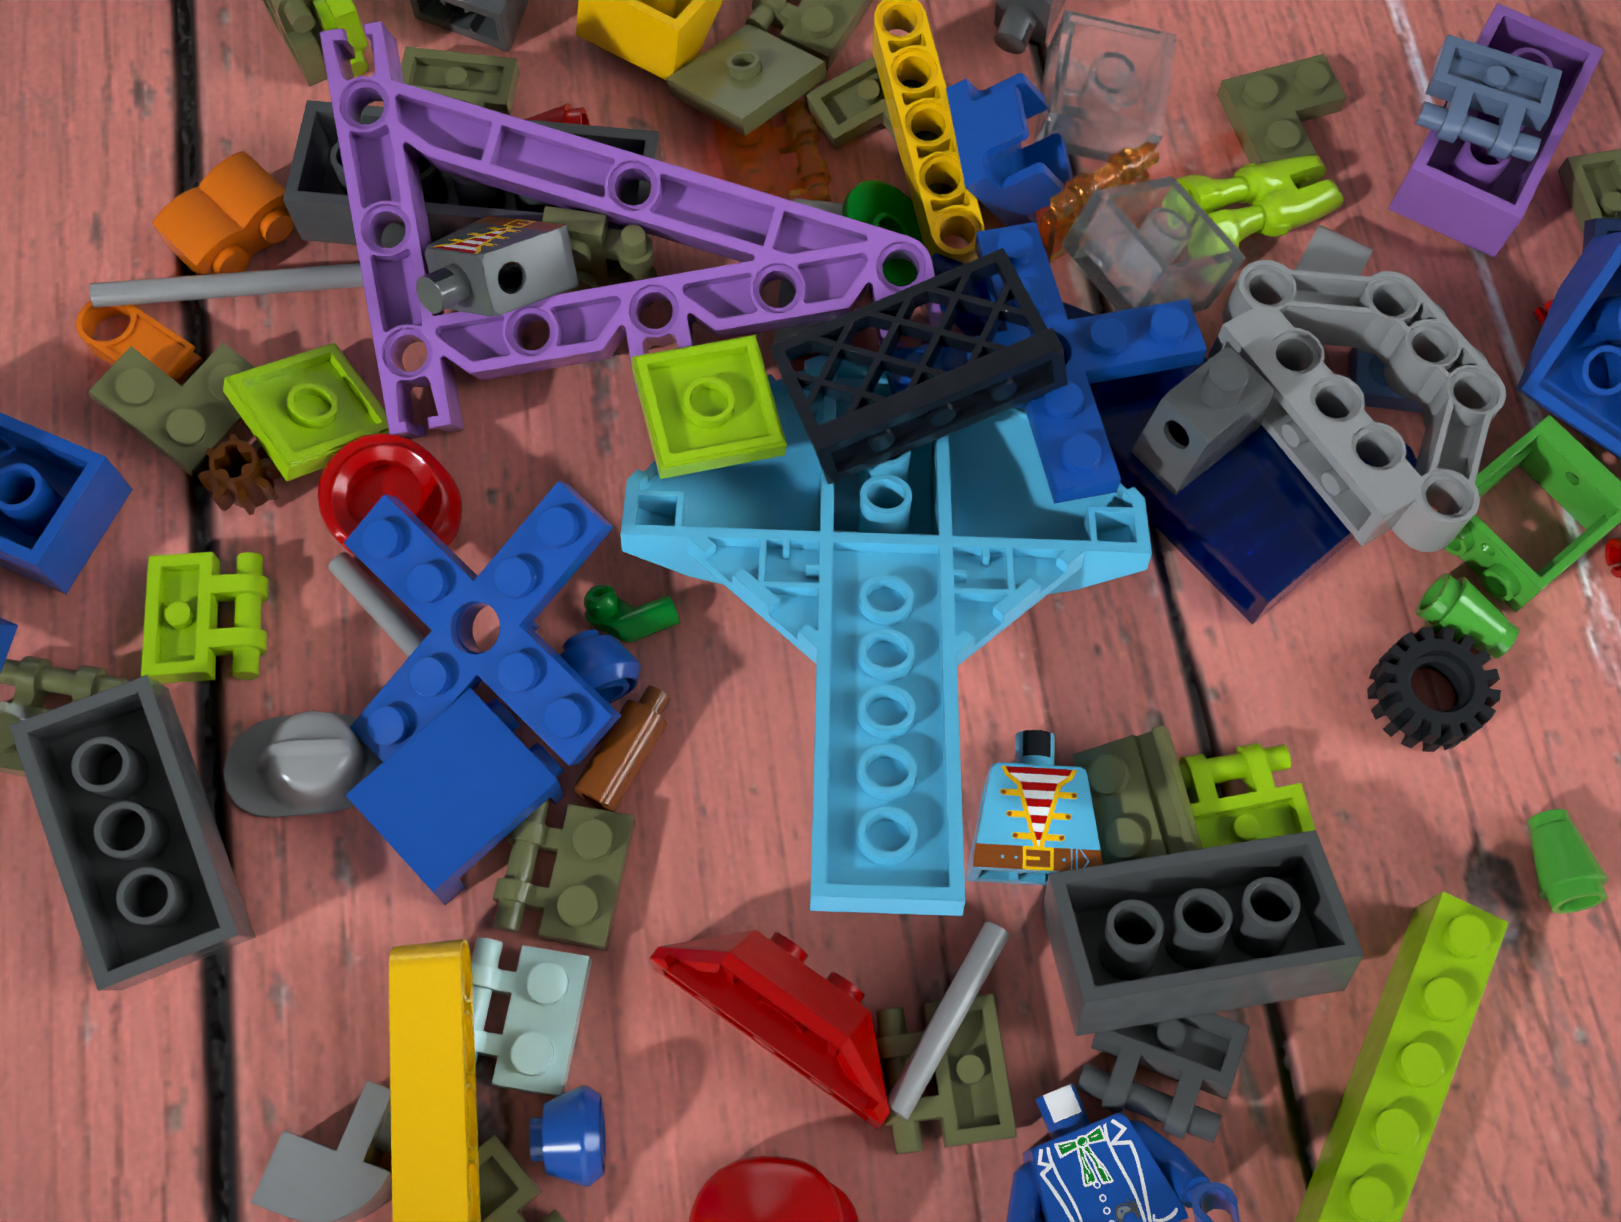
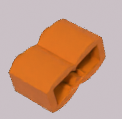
M245 151L235 153L221 161L205 176L198 187L185 191L170 201L152 222L166 246L196 275L244 272L249 261L257 251L285 240L295 225L283 201L286 189Z

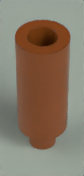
M649 685L639 702L633 700L626 701L619 712L622 716L608 730L572 790L576 795L600 810L615 812L667 726L665 719L660 716L670 700V697L665 692Z

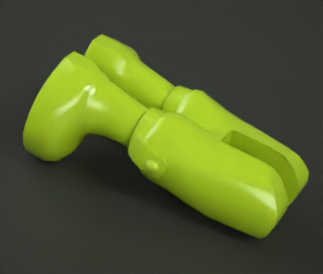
M1304 155L1257 165L1255 163L1246 164L1237 170L1232 178L1212 179L1203 175H1186L1171 181L1166 189L1165 206L1171 223L1177 229L1185 230L1197 226L1191 244L1192 257L1200 273L1206 277H1214L1227 272L1233 266L1237 257L1239 243L1244 238L1253 233L1264 234L1269 237L1287 235L1290 230L1310 224L1339 209L1344 203V198L1333 180L1328 179L1318 182L1327 171L1318 155ZM1237 202L1248 203L1252 205L1250 207L1240 209H1223L1217 211L1222 207Z

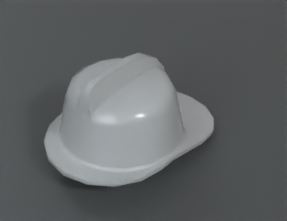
M312 710L261 721L243 732L228 751L223 774L226 791L238 807L254 816L277 818L332 813L351 808L354 804L347 798L346 794L383 762L350 729L356 718L350 715Z

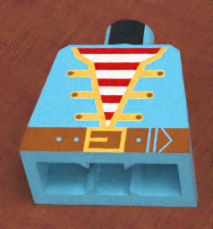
M1043 730L1020 731L1015 734V763L998 762L991 764L983 786L966 871V881L1046 886L1050 873L1103 865L1087 772L1081 767L1054 765L1055 735L1053 733Z

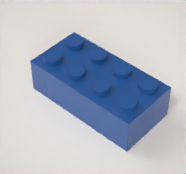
M0 412V566L67 594L133 489L107 457Z

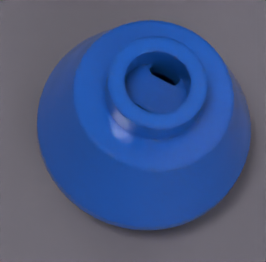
M588 630L572 636L563 644L564 652L560 656L609 704L627 695L638 684L641 664L614 636L600 635L597 630Z
M581 1085L545 1102L543 1117H533L530 1119L529 1142L532 1162L544 1161L545 1171L548 1176L589 1187L605 1173L606 1131L602 1096L587 1085Z

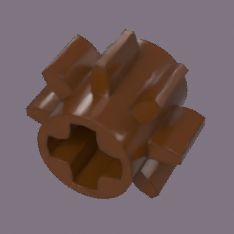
M231 434L229 441L221 443L215 449L208 448L205 451L210 457V470L203 471L198 476L206 489L213 491L212 498L222 511L225 512L235 504L244 508L249 515H253L256 507L263 505L268 500L276 501L278 499L274 491L273 479L282 477V474L257 439L250 445L245 441L239 440L236 434Z

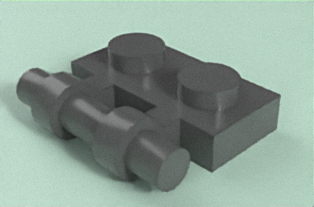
M1214 1013L1095 1033L1091 1048L1116 1057L1117 1060L1112 1073L1085 1063L1076 1090L1103 1100L1101 1107L1115 1113L1123 1112V1109H1127L1163 1123V1132L1184 1139L1185 1134L1188 1133L1214 1143L1222 1115L1196 1106V1099L1199 1090L1227 1100L1249 1026ZM1137 1067L1145 1068L1178 1081L1174 1097L1134 1082L1133 1079Z

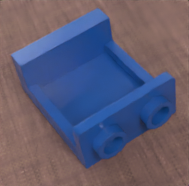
M471 688L346 794L347 798L444 905L449 903L465 888L459 878L546 800L550 799L556 805L565 797L557 780V777L563 772L557 761L538 742L528 749L513 733L520 725L508 709L495 697L485 704Z

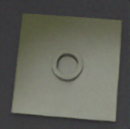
M748 23L667 77L670 95L746 136L826 80L827 73L825 61Z

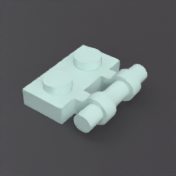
M478 937L471 960L475 1063L478 1055L497 1058L492 1079V1085L495 1087L552 1097L564 1094L592 964L591 958L585 955L522 945L517 971H506L498 969L503 942ZM492 993L511 996L503 1034L483 1031Z

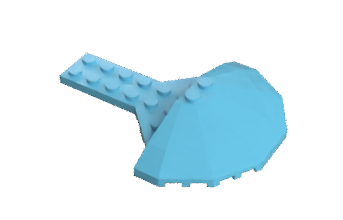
M818 355L805 360L804 370L800 371V373L819 377L829 356ZM843 359L832 382L859 389L870 367ZM884 371L873 393L888 397L892 394L886 372ZM769 374L767 377L787 443L786 454L784 456L660 479L656 461L644 472L637 469L627 479L620 533L622 551L689 577L725 585L816 664L810 911L963 916L965 906V874L957 666L1046 595L1078 590L1147 570L1152 551L1145 498L1135 487L1126 489L1120 483L1115 493L1054 504L1025 409L1018 410L1017 406L828 485L783 378L776 380L772 374ZM802 389L807 399L811 391ZM824 396L814 416L818 426L847 414L852 403Z

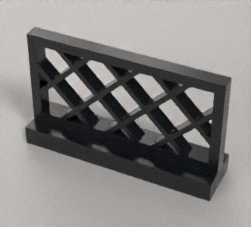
M1004 248L769 346L828 485L1067 385L1063 346L1053 327L1047 329ZM999 274L1005 285L997 302L968 295L974 283ZM1012 300L1016 307L1010 306ZM929 302L947 307L937 327L910 321L915 308ZM960 310L989 317L979 339L951 331ZM1002 321L1027 327L1032 335L1010 346L992 342ZM870 327L888 331L878 352L852 346L851 344L856 334ZM902 335L930 342L919 364L892 357ZM943 346L972 353L967 364L948 372L932 368ZM813 351L829 355L819 377L794 371L790 363L791 360ZM843 359L870 367L859 389L832 382ZM884 371L912 378L907 389L891 396L885 397L873 393ZM802 389L811 391L807 399ZM824 396L852 403L847 414L818 426L814 416Z

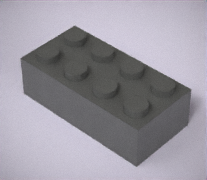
M145 675L9 725L98 991L127 989L256 937L167 687L150 676Z
M1316 830L1050 873L1048 875L1042 914L1075 1036L1344 991L1364 956Z

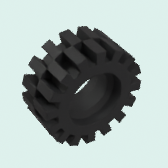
M1433 626L1423 627L1415 635L1411 631L1402 636L1378 660L1379 663L1372 669L1369 679L1375 681L1367 688L1368 699L1379 700L1371 711L1375 720L1385 715L1389 718L1391 722L1383 730L1390 737L1401 730L1405 733L1401 742L1404 746L1413 748L1421 741L1423 742L1422 751L1434 752L1442 745L1444 750H1448L1468 739L1492 718L1496 710L1491 707L1500 701L1501 690L1491 689L1490 687L1500 680L1497 669L1484 671L1482 666L1491 657L1485 649L1476 656L1472 654L1469 648L1474 644L1475 640L1468 635H1465L1456 643L1452 641L1454 629L1443 627L1434 636ZM1429 668L1443 675L1449 681L1455 693V701L1452 708L1436 711L1424 705L1416 697L1411 687V677L1414 671Z

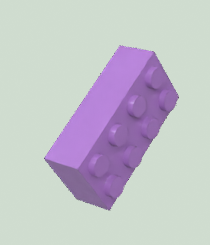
M1499 3L1496 4L1475 43L1562 70L1550 116L1541 130L1538 131L1521 125L1519 131L1541 139L1534 159L1528 162L1509 155L1506 160L1487 155L1488 148L1458 138L1454 143L1435 138L1436 131L1429 129L1388 208L1495 258L1522 220L1604 49ZM1444 100L1441 107L1446 108L1448 101ZM1468 109L1467 115L1498 124V117Z

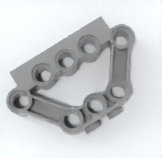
M1258 260L1249 263L1242 269L1223 310V325L1207 359H1211L1223 348H1232L1271 385L1274 393L1261 423L1262 426L1361 546L1366 545L1392 529L1406 545L1418 551L1436 552L1444 549L1478 511L1480 496L1475 481L1490 422L1504 406L1506 399L1505 385L1499 375L1488 364L1485 356L1477 348L1473 347L1451 323L1444 310L1437 303L1433 302L1417 283L1406 275L1394 271H1382L1368 277L1292 270L1284 264L1273 260ZM1322 344L1356 347L1366 353L1375 354L1385 366L1384 378L1388 386L1398 395L1414 399L1423 409V420L1426 429L1415 469L1405 458L1406 446L1401 435L1391 426L1374 422L1364 410V394L1359 386L1347 377L1333 374L1323 362L1325 357ZM1362 460L1367 461V462H1368L1369 464H1371L1372 466L1367 465V464L1364 463ZM1430 506L1435 507V508H1436L1438 511H1440L1441 513L1436 512V511H1435L1432 507H1430Z

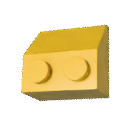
M578 0L576 35L667 81V77L693 61L699 54L723 0Z

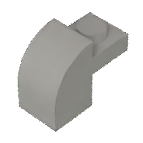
M367 1080L337 1149L283 1130L250 1203L301 1222H355L382 1207L392 1196V1171L379 1166L384 1152L391 1154L390 1089Z

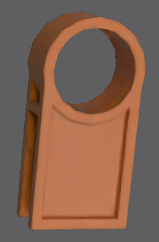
M90 300L77 315L76 328L78 335L96 357L103 359L110 365H113L132 346L178 384H181L203 361L200 356L193 352L196 349L194 345L134 305L94 308ZM115 315L130 317L129 326L119 337L109 341L93 339L95 329L106 318Z

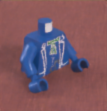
M1074 1084L1067 1085L1035 1099L1052 1140L1023 1152L1024 1163L1013 1173L1006 1222H1180L1189 1218L1185 1207L1193 1209L1195 1222H1213L1207 1215L1213 1209L1225 1210L1231 1215L1233 1221L1240 1222L1237 1198L1233 1190L1225 1184L1210 1182L1209 1178L1180 1148L1143 1121L1129 1120L1123 1112H1119L1090 1124Z

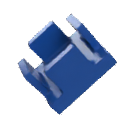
M1018 73L985 90H978L967 78L947 87L946 91L965 188L1007 227L1036 222L1038 227L1035 211L1066 197L1065 189L1074 183L1066 142L1059 133H1054L1024 148L1021 146V142L1029 136L1026 119L1047 109L1045 96L1023 73Z

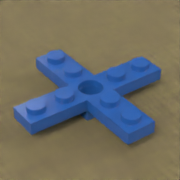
M1036 222L978 231L975 241V250L978 258L1004 248L1047 329L1053 327L1064 349L1067 385L1017 405L1018 410L1025 409L1054 504L1117 492L1121 477L1090 384L1202 364L1207 347L1189 299L1068 320ZM999 274L985 279L991 301L997 302L1005 286ZM1012 300L1010 306L1016 307ZM1002 321L999 326L1001 332L996 333L992 342L1010 346L1032 335L1027 327ZM929 344L894 350L892 357L919 364ZM943 346L932 368L948 372L967 364L972 353ZM885 371L892 395L907 389L912 378Z
M558 481L477 576L397 497L384 494L346 539L344 544L431 629V632L352 723L350 729L384 762L469 688L474 691L484 681L569 766L579 765L622 715L535 632L539 626L534 620L611 532L614 526L568 483ZM489 605L494 609L499 618L500 632L496 643L488 651L484 652L474 640L473 623L479 611Z

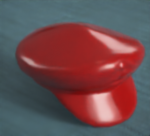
M375 433L355 438L333 455L321 473L317 494L321 517L331 535L353 555L355 554L344 542L384 494L397 497L447 546L456 537L462 519V500L458 486L444 466L428 450L411 439L387 433Z
M779 1156L747 1157L719 1169L705 1182L698 1192L689 1216V1222H859L856 1209L848 1196L837 1186L830 1183L817 1168L805 1161Z

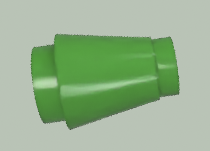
M1448 573L1441 575L1426 590L1416 609V614L1426 620L1425 627L1433 626V632L1438 633L1443 627L1454 629L1453 640L1457 642L1465 635H1468L1475 640L1471 648L1480 652L1485 649L1495 659L1503 656L1511 648L1519 634V628L1510 623L1509 619L1465 577L1455 579Z
M1548 810L1529 818L1527 824L1531 832L1530 839L1539 897L1549 901L1552 912L1559 914L1573 913L1592 908L1607 899L1604 885L1608 882V877L1575 824L1571 821L1567 810Z

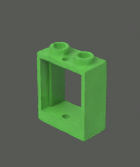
M1550 414L1479 472L1475 485L1479 490L1481 499L1520 466L1576 519L1586 531L1537 573L1476 514L1444 548L1447 552L1463 560L1481 578L1485 589L1496 599L1504 601L1515 613L1621 522V481Z

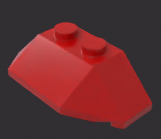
M750 930L657 947L650 957L654 970L876 1130L881 1127L890 1113L871 1011L860 1004L865 994L857 986L835 972H831L827 979L804 964L808 954L792 940L778 932H775L771 939H768L757 930Z

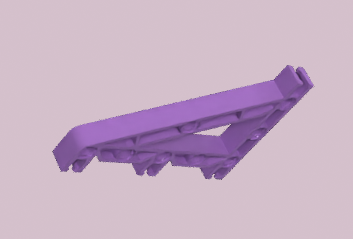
M381 21L364 24L365 35L371 41L374 53L375 73L370 77L358 76L354 78L350 60L356 59L355 52L348 42L347 32L344 29L319 32L390 435H399L408 439L426 436L425 425L417 426L413 423L411 390L414 387L431 386L438 416L427 418L429 429L437 428L447 433L464 430L454 373L455 364L483 381L610 359L622 340L627 336L632 365L633 356L649 354V349L652 346H666L677 342L678 348L695 346L692 331L693 323L699 324L719 339H726L830 321L852 312L866 293H870L873 303L935 277L932 259L927 248L920 241L912 237L404 84L397 40ZM383 101L384 111L381 117L369 125L361 124L360 117L363 109L369 103ZM422 157L442 172L561 208L605 214L608 222L624 227L638 225L647 234L742 263L557 294L499 316L489 317L460 311L444 314V310L438 313H431L422 305L416 291L418 278L429 273L424 253L427 245L432 243L418 158ZM634 180H644L652 186L651 193L646 201L636 206L621 202V192L625 185ZM404 222L405 236L403 240L395 247L383 248L381 238L384 229L391 223ZM904 259L915 267L917 278L907 286H895L885 278L883 267L891 260ZM776 279L789 282L796 291L793 301L782 308H773L761 299L764 286ZM664 300L673 306V315L666 326L659 329H649L642 325L641 314L644 307L650 302ZM929 302L920 306L924 323L937 327L942 318L940 305ZM535 321L547 322L550 328V337L547 343L537 350L524 349L522 344L524 329ZM876 328L879 346L881 347L888 331ZM899 340L895 350L904 349L903 342ZM920 340L921 345H927L930 343L927 341ZM424 342L427 349L425 363L419 369L407 372L402 363L405 349L412 343Z

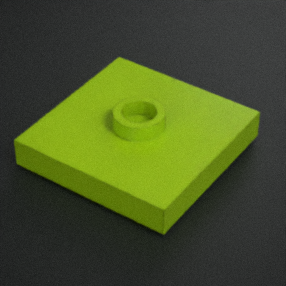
M756 335L632 357V372L660 479L769 459L786 454V439Z
M336 343L224 377V394L286 481L325 468L333 455L355 438L375 433L390 434L385 409Z

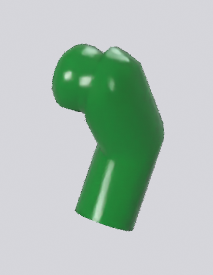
M598 585L591 588L583 600L586 608L585 618L594 629L607 635H612L626 643L635 642L680 624L676 608L669 595L635 607L618 598L614 588L611 586Z

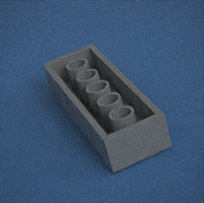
M307 100L283 201L301 240L357 245L332 102ZM367 105L361 113L360 123L369 125L376 122L381 117L384 107ZM526 120L662 161L659 131ZM422 157L418 158L432 243L487 216L541 222L545 206L558 207L442 172ZM644 180L631 181L624 186L620 200L627 205L636 206L642 204L648 199L652 186ZM404 222L391 223L384 229L381 238L383 248L395 247L403 240L405 236ZM608 222V228L618 230L625 228L624 226ZM645 233L653 243L654 235Z

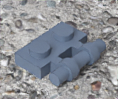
M1448 34L1439 49L1425 93L1426 95L1448 101L1447 106L1444 108L1424 101L1417 115L1415 125L1436 131L1435 138L1454 143L1458 138L1488 148L1487 155L1506 160L1510 155L1531 162L1538 151L1541 139L1519 132L1521 125L1538 131L1541 130L1550 116L1562 70ZM1468 109L1498 117V124L1467 115Z

